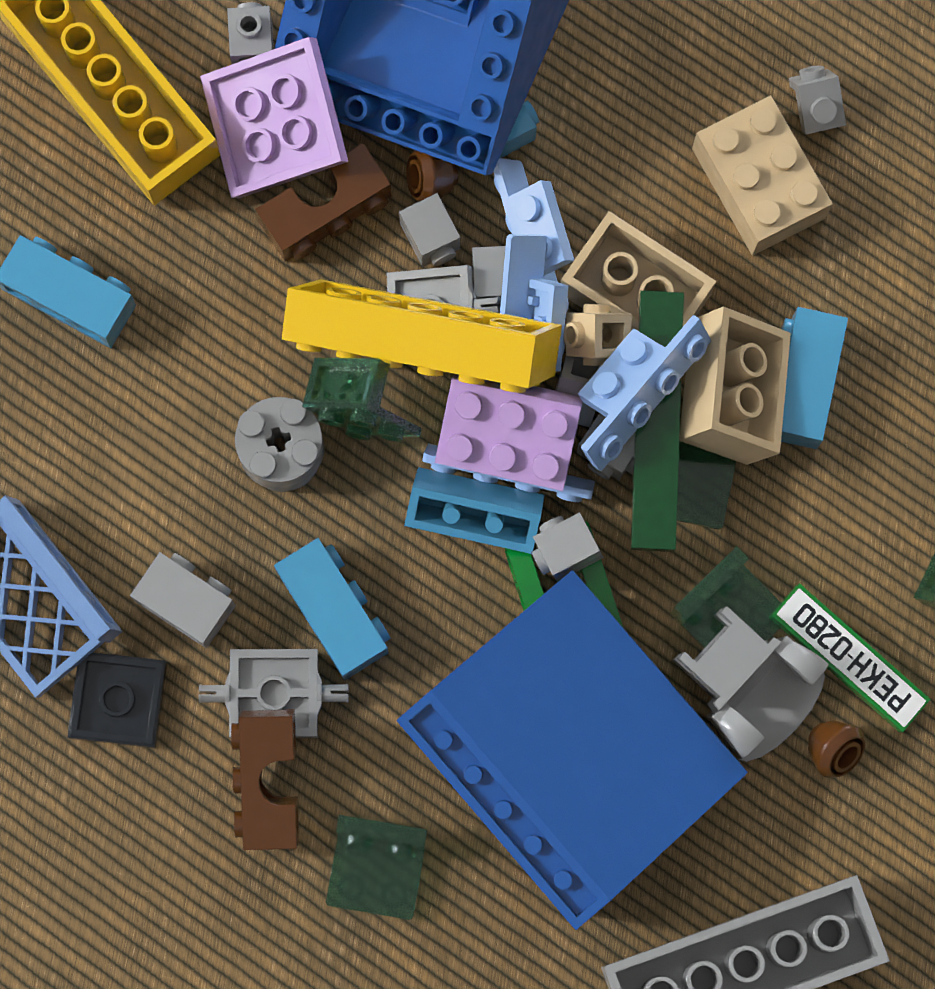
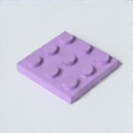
M307 37L200 76L231 198H242L348 162L317 38Z

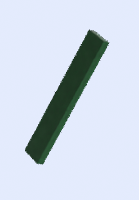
M640 291L638 331L666 347L683 328L684 292ZM681 378L674 391L666 395L651 412V416L646 424L635 431L631 550L675 552Z

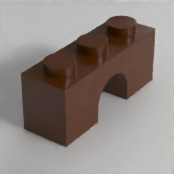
M364 143L346 153L348 162L328 168L329 178L337 189L334 198L329 203L318 207L309 206L303 203L292 187L255 209L258 222L285 262L293 257L296 260L306 257L316 249V243L328 235L334 238L343 234L351 228L354 219L364 213L368 216L373 215L388 204L389 201L387 199L392 196L391 184Z
M295 709L242 711L239 716V723L231 724L232 750H240V767H233L234 794H241L242 811H235L234 813L235 838L243 837V850L297 849L299 843L298 796L281 797L274 795L265 787L262 780V771L267 765L275 761H289L295 758Z

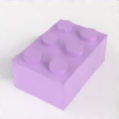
M454 374L449 389L435 463L563 491L583 405L581 398L577 395L536 386L527 388L524 393L509 392L500 389L499 382L485 380L484 384H468L458 380L459 374Z

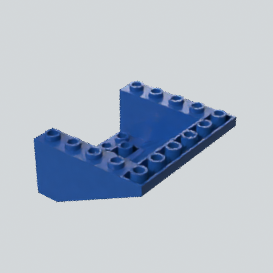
M285 0L274 49L307 37L317 38L338 122L486 176L492 174L569 0Z
M574 570L570 571L396 720L575 930L610 902L748 773Z

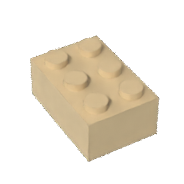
M771 95L696 133L692 150L752 256L826 219L833 203Z
M608 211L562 277L561 283L568 285V299L583 308L584 304H610L609 313L632 314L631 331L633 328L638 331L640 291L684 292V326L693 315L697 316L712 295L716 280Z
M724 306L699 316L698 318L706 329L711 342L707 346L702 358L694 362L686 371L679 441L746 465L780 454L791 333Z

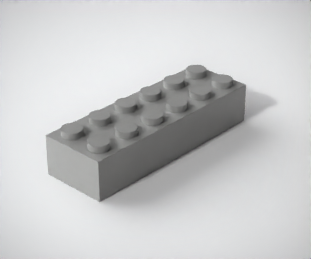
M855 875L602 966L601 969L608 989H815L889 962L890 960L858 876Z

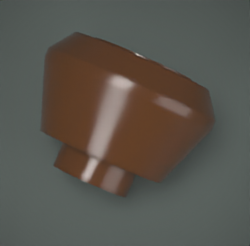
M415 150L409 156L406 167L407 184L410 194L418 202L438 193L440 198L448 195L453 186L458 182L457 165Z
M835 720L818 724L810 732L808 738V752L818 772L826 778L841 777L849 773L859 763L865 750L862 730L857 726Z

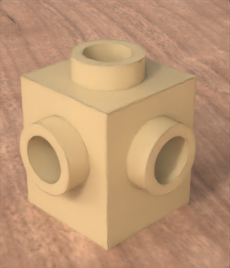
M584 304L583 312H566V326L564 328L566 356L583 357V365L602 366L631 332L632 314L609 313L610 304Z

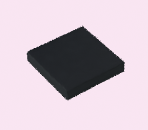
M91 653L77 665L67 738L156 749L167 661Z

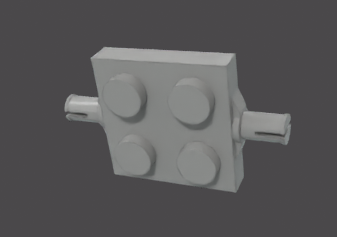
M469 265L386 273L387 292L500 313V296L477 299L474 293L473 267Z
M230 649V672L225 685L200 684V693L216 694H199V703L225 702L229 713L230 738L231 724L239 723V716L242 711L295 709L296 738H318V714L322 707V702L348 703V694L332 693H349V684L322 685L318 673V649Z

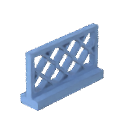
M5 495L0 499V527L7 534L5 553L0 552V558H4L2 580L0 583V653L34 697L40 698L104 642L110 643L123 631L21 501ZM14 544L22 554L13 553ZM13 559L27 560L33 567L31 586L10 584ZM40 577L48 587H39ZM9 589L30 591L27 616L6 615ZM39 592L53 593L59 600L57 619L36 617ZM66 611L70 614L73 620H65ZM6 620L26 621L24 647L10 646L4 639ZM35 622L56 624L53 650L32 648ZM65 625L79 626L89 639L76 652L62 651ZM14 651L23 652L22 661ZM32 653L53 655L51 673L38 683L30 672ZM61 656H70L60 665Z

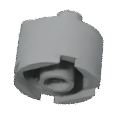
M286 397L267 398L251 406L239 418L235 433V447L244 471L253 481L267 489L276 492H286L304 486L313 478L324 457V441L317 418L300 400ZM283 437V440L286 442V450L277 452L276 447L273 446L275 445V439Z

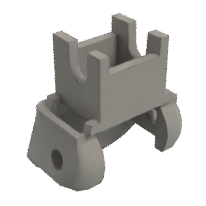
M726 606L723 609H719L713 615L724 627L693 660L686 652L678 654L672 661L712 697L707 703L711 712L707 715L706 719L711 722L731 753L738 760L747 762L760 758L778 747L799 727L812 710L822 691L825 678L824 671L829 664L811 650L794 642L788 636L778 639L773 637L770 641H764Z

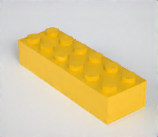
M0 0L1 20L154 206L220 156L215 137L101 0Z
M320 279L287 289L282 340L296 342V348L302 351L321 352L322 348L337 350L336 356L342 359L361 360L362 356L377 358L376 364L383 367L402 368L403 364L418 366L417 372L423 375L443 376L444 372L459 374L458 380L464 383L484 384L485 380L499 382L500 389L524 393L527 388L539 386L541 382L555 376L562 325Z

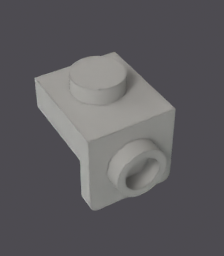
M810 66L801 69L799 76L789 78L790 87L796 93L801 130L804 134L846 125L839 76L829 69H824V66Z

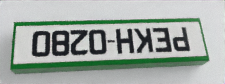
M800 583L792 589L769 616L800 645L824 659L829 664L827 669L899 733L905 731L931 700Z

